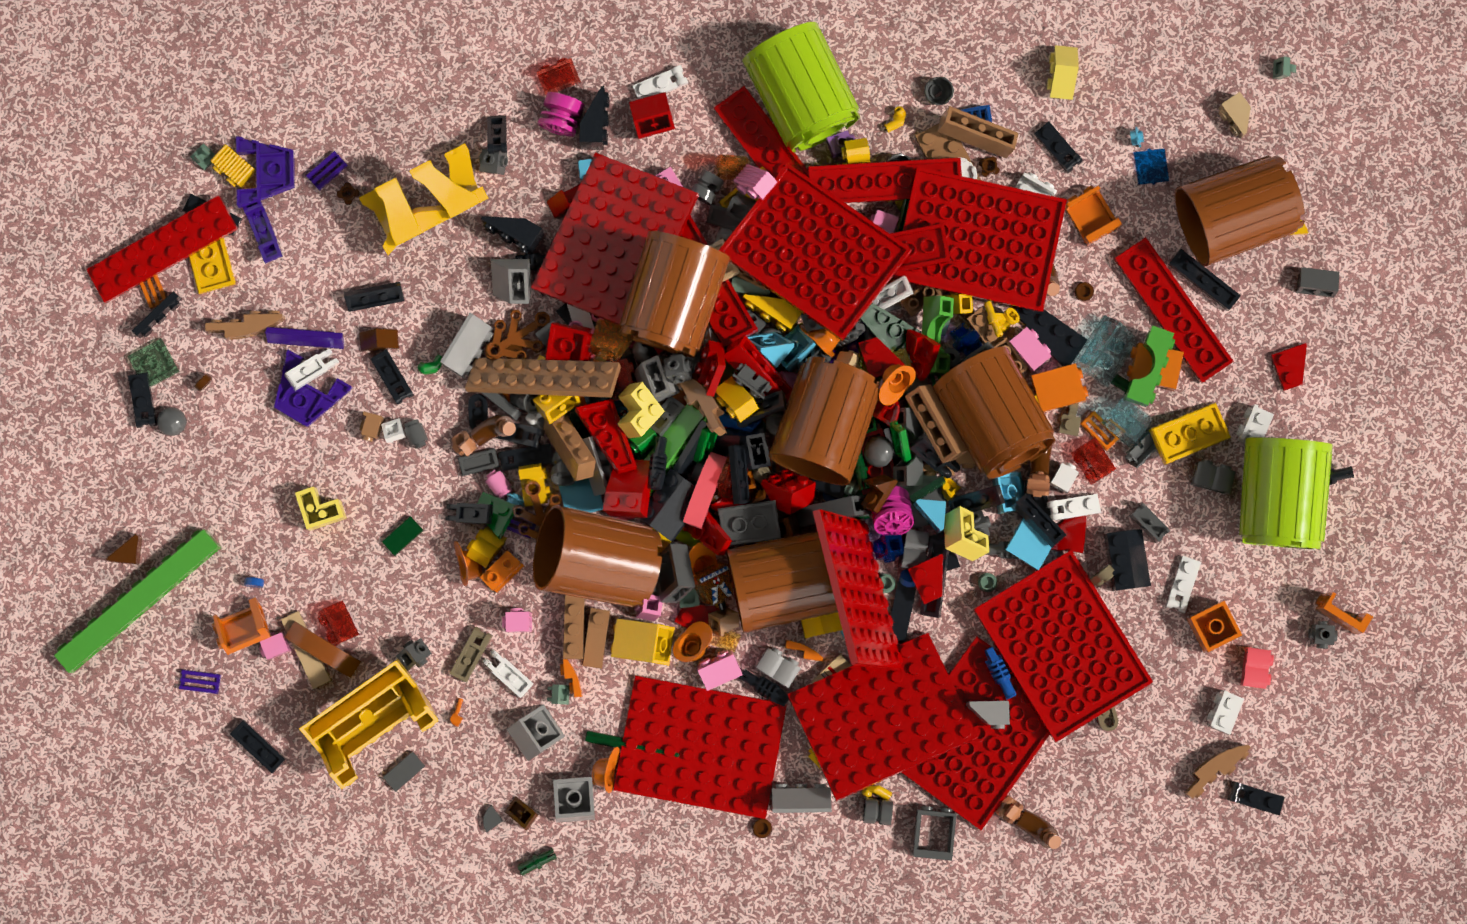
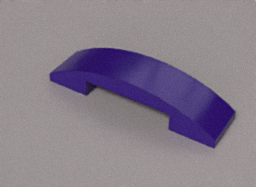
M262 201L243 207L264 263L266 264L283 257Z

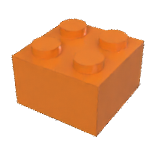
M1225 600L1186 618L1203 653H1208L1242 636Z

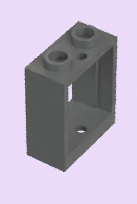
M674 542L670 543L658 555L662 557L657 580L661 603H678L695 588L688 546Z
M921 806V809H916L913 857L952 861L957 815L952 813V809L941 808L940 811H933V807ZM922 815L950 818L947 851L918 849Z

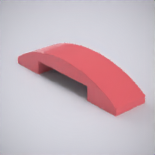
M710 452L693 491L683 523L702 529L710 503L729 458Z

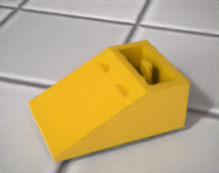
M746 294L743 296V303L747 310L756 311L761 315L760 318L768 324L771 321L776 325L775 328L779 329L783 334L792 331L802 318V312L783 299Z

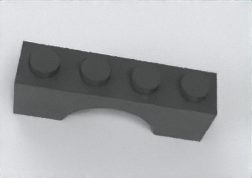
M900 408L897 422L902 425V428L906 429L910 446L911 442L923 434V428L912 408ZM911 449V460L905 462L901 459L897 465L893 466V478L898 481L896 486H923V460Z

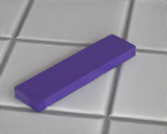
M267 327L265 332L267 342L271 344L344 349L343 333Z

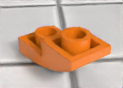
M563 659V664H560V673L564 675L565 679L572 678L573 682H569L570 694H574V697H583L581 684L574 667L568 659Z

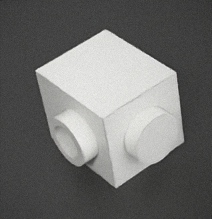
M1068 462L1065 464L1061 463L1051 479L1050 485L1066 494L1079 472L1075 470L1076 467Z

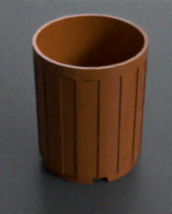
M1267 155L1178 186L1175 189V207L1181 229L1192 254L1202 266L1212 265L1294 234V232H1297L1298 229L1304 226L1305 221H1300V216L1305 214L1301 192L1292 171L1286 172L1283 167L1286 164L1283 158L1278 155L1273 157Z
M648 231L620 320V334L627 337V334L633 335L632 340L673 354L684 352L683 355L685 357L694 358L696 351L700 350L730 257L719 250L687 238L659 231Z
M1007 347L992 348L967 359L942 376L933 387L935 394L938 396L981 473H985L988 479L1009 474L1021 468L1020 465L1028 460L1032 462L1051 448L1056 441L1051 424Z
M808 357L799 369L787 403V410L784 411L768 456L776 464L802 476L829 484L849 485L879 397L878 388L880 382L877 381L875 384L874 376L852 365L834 360V363L824 362L825 358Z
M555 505L547 512L535 544L533 556V579L535 586L538 590L627 607L644 605L642 601L644 599L649 600L659 577L662 557L657 555L658 547H662L661 537L658 531L644 524Z
M818 532L727 549L729 570L743 633L838 613Z

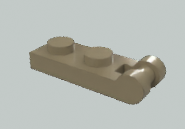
M476 626L450 674L467 683L493 635L482 632ZM476 638L482 640L480 646L474 643Z

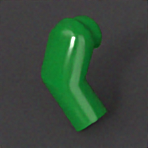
M437 354L433 362H420L417 367L418 371L424 375L437 373L442 366L440 361L443 357Z

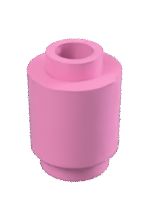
M494 470L486 476L487 480L485 483L496 497L498 496L500 499H503L508 493L513 491L512 485L501 471L496 472Z

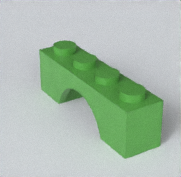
M941 295L924 297L922 334L940 344L936 361L928 375H945L950 371L951 355L947 354L942 348L941 332L946 322L953 318L954 298Z
M1153 325L1149 328L1143 346L1151 355L1152 368L1146 377L1130 381L1124 400L1143 407L1153 403L1156 393L1153 391L1155 386H1159L1162 375H1160L1161 369L1166 367L1169 357H1166L1167 352L1172 350L1175 339H1173L1174 333Z

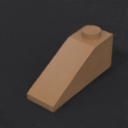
M591 608L583 666L602 669L611 611Z

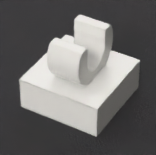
M400 418L381 424L386 443H392L405 438Z

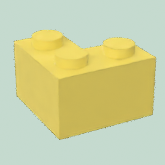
M1055 45L1054 52H1050L1049 64L1052 77L1047 80V90H1050L1051 98L1073 100L1079 68L1078 48Z
M643 382L629 384L618 396L629 410L618 423L628 438L642 437L665 412Z
M315 487L295 492L307 530L311 531L347 519L341 500L335 499L322 504L318 490Z
M959 506L945 514V549L971 561L989 553L988 535L975 530L973 512Z

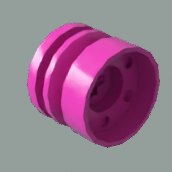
M548 92L543 105L550 111H541L540 115L543 118H539L537 124L553 134L574 137L576 135L574 128H577L579 123L572 118H581L585 104L561 93Z
M895 486L878 514L872 512L874 529L878 534L889 537L900 536L912 528L914 519L910 496L906 489Z

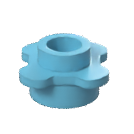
M1135 127V130L1130 131L1131 142L1133 146L1139 145L1141 147V142H1144L1143 131H1139L1138 127Z
M516 493L507 494V502L524 506L523 498Z

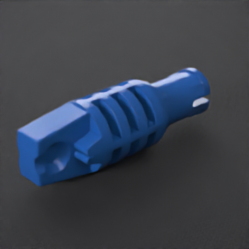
M993 647L984 650L988 659L985 663L994 682L1000 685L1006 700L1016 696L1017 694L1009 680L1011 675L1001 655H997Z

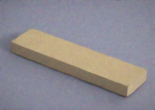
M299 611L281 619L287 633L295 621L306 627ZM292 643L312 688L316 689L330 682L331 678L324 663Z

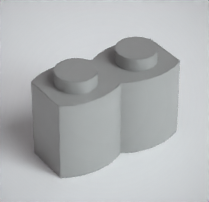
M775 647L772 649L767 648L755 668L789 688L801 669L798 667L799 662L791 657L788 660L781 656L783 652Z

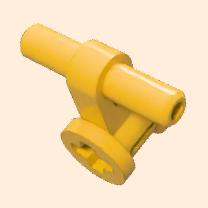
M991 301L984 303L988 314L987 320L989 325H992L996 337H1001L1003 332L1009 329L1010 325L1019 322V314L1015 309L1008 308L1004 313H995Z

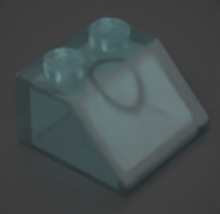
M1123 395L1100 424L1130 448L1146 431L1153 418L1135 403L1124 400L1125 395Z

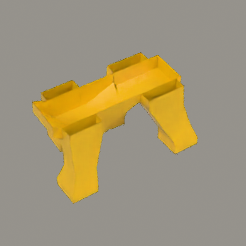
M465 143L444 154L449 163L450 179L437 170L431 160L409 171L413 179L425 185L441 205L416 207L412 210L397 178L359 197L362 205L375 212L387 236L383 248L388 256L396 246L488 199L483 187H477L469 150Z

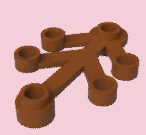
M513 310L510 314L511 323L507 339L500 342L501 335L506 330V324L503 320H497L494 324L493 341L485 347L486 357L490 360H497L501 357L518 359V355L523 354L525 356L523 359H527V355L523 350L515 352L506 349L511 345L529 348L535 353L541 352L543 349L541 341H530L522 338L536 329L546 326L550 322L548 313L538 312L535 315L534 322L517 332L518 323L522 319V313L519 310ZM518 313L520 317L515 319L513 314ZM541 318L546 319L544 324L539 323ZM503 324L504 326L502 329H498L497 325ZM539 344L541 347L539 349H535L534 345ZM497 349L498 353L492 354L491 351Z
M529 480L525 483L524 490L531 497L536 515L524 510L521 505H515L512 512L516 517H522L541 527L547 512L553 506L561 503V497L558 493L550 494V502L543 513L538 496L541 487L537 481ZM534 484L535 488L533 490H529V485ZM554 496H558L556 502H552ZM521 508V513L516 514V509ZM525 522L518 525V531L521 535H528L537 540L539 532L530 529L529 525ZM527 526V530L522 532L521 527Z

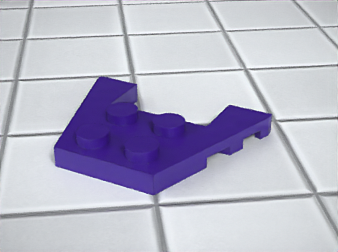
M236 136V153L238 155L256 154L257 188L237 189L238 208L295 188V158L292 149L272 144L267 145L256 140L251 141Z
M288 349L274 408L304 426L309 427L348 394L353 387L337 378L327 395L309 384L295 391L285 377V373L301 364L304 358Z

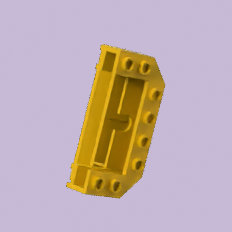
M397 659L300 727L299 730L321 754L328 774L343 789L351 785L358 778L349 759L350 757L358 754L364 747L375 742L381 735L392 730L394 726L406 720L409 716L414 722L417 721L422 732L433 727L439 720L422 690Z

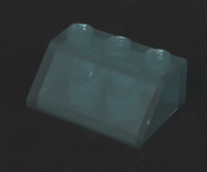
M1104 315L1073 363H1076L1077 367H1080L1084 373L1108 387L1131 353L1132 347L1138 342V339L1120 321Z

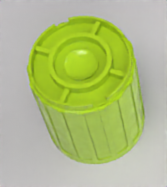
M806 22L782 31L756 46L743 58L742 62L786 147H790L792 152H796L794 148L797 147L799 151H804L825 142L827 137L839 134L838 131L844 127L848 129L860 119L856 100L817 22Z
M1250 437L1245 439L1239 535L1242 536L1241 543L1285 548L1321 549V542L1325 540L1333 444L1286 438Z

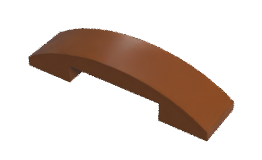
M296 621L284 637L350 678L361 662Z

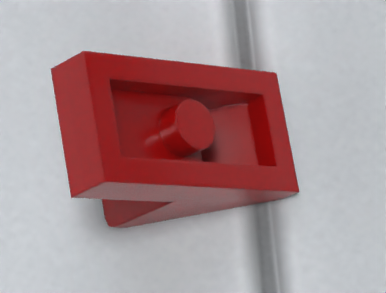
M580 184L565 192L560 190L547 201L554 218L567 213Z

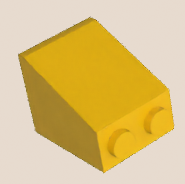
M617 619L614 625L611 657L669 666L675 627Z

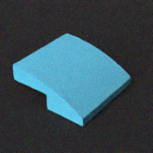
M589 478L575 481L570 486H559L564 507L590 513L603 510L601 494L594 496Z
M1023 518L1005 550L1039 570L1051 550V546Z

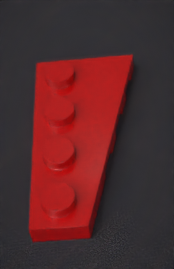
M613 399L576 407V413L617 474L636 470L637 465L627 437L618 425L620 418Z
M709 512L702 529L685 524L682 529L690 533L691 537L695 540L703 542L702 544L718 556L724 555L732 542V539Z

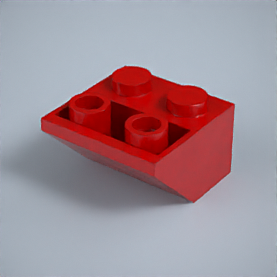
M666 92L629 102L638 139L676 129Z
M785 469L761 482L770 501L776 500L777 509L787 514H792L814 503L816 482L809 480L806 476H800Z

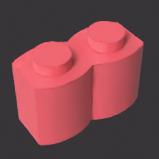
M1245 647L1240 685L1266 689L1267 685H1270L1271 674H1268L1269 666H1272L1274 661V655H1271V650Z

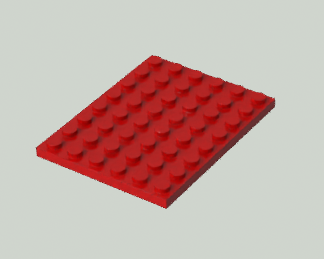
M595 152L592 162L531 286L532 290L619 325L648 231H659L680 236L699 194Z
M787 163L775 178L777 181L775 186L763 200L759 198L719 251L730 257L729 262L843 341L912 252V249Z
M917 166L903 231L944 223L951 262L896 272L892 279L897 280L902 276H906L911 284L1043 312L1067 199Z
M821 509L813 511L851 665L892 671L903 669V658L900 652H898V639L892 629L893 619L888 613L887 608L889 604L883 594L884 584L882 579L879 578V565L873 555L874 546L869 539L868 534L870 530L867 523Z
M1072 550L973 609L1054 743L1153 683L1150 675Z
M929 633L897 646L898 652H900L903 658V669L892 671L853 665L787 694L835 801L978 738Z
M976 636L949 673V677L978 738L901 773L982 831L1050 734L1005 663L1011 675L1009 680L1017 694L1006 700L1000 685L994 682L985 663L988 659L984 650L991 646ZM1009 701L1010 725H1005V729H991V725H986L966 706V702Z
M635 676L623 742H626V746L621 747L613 790L766 819L787 704L782 706L772 701L715 690L707 691L704 688ZM638 745L645 746V750L636 748ZM656 749L664 750V754L655 753ZM675 753H679V757H675Z

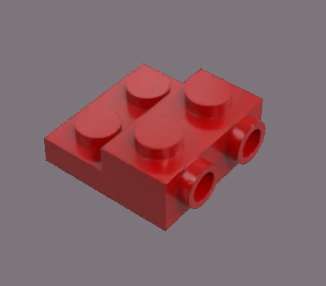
M552 322L545 360L590 361L591 352H588L589 345H592L594 341V334H591L592 328Z
M708 340V343L702 348L701 359L695 366V373L697 374L698 382L703 383V387H706V395L714 397L726 364L724 343Z

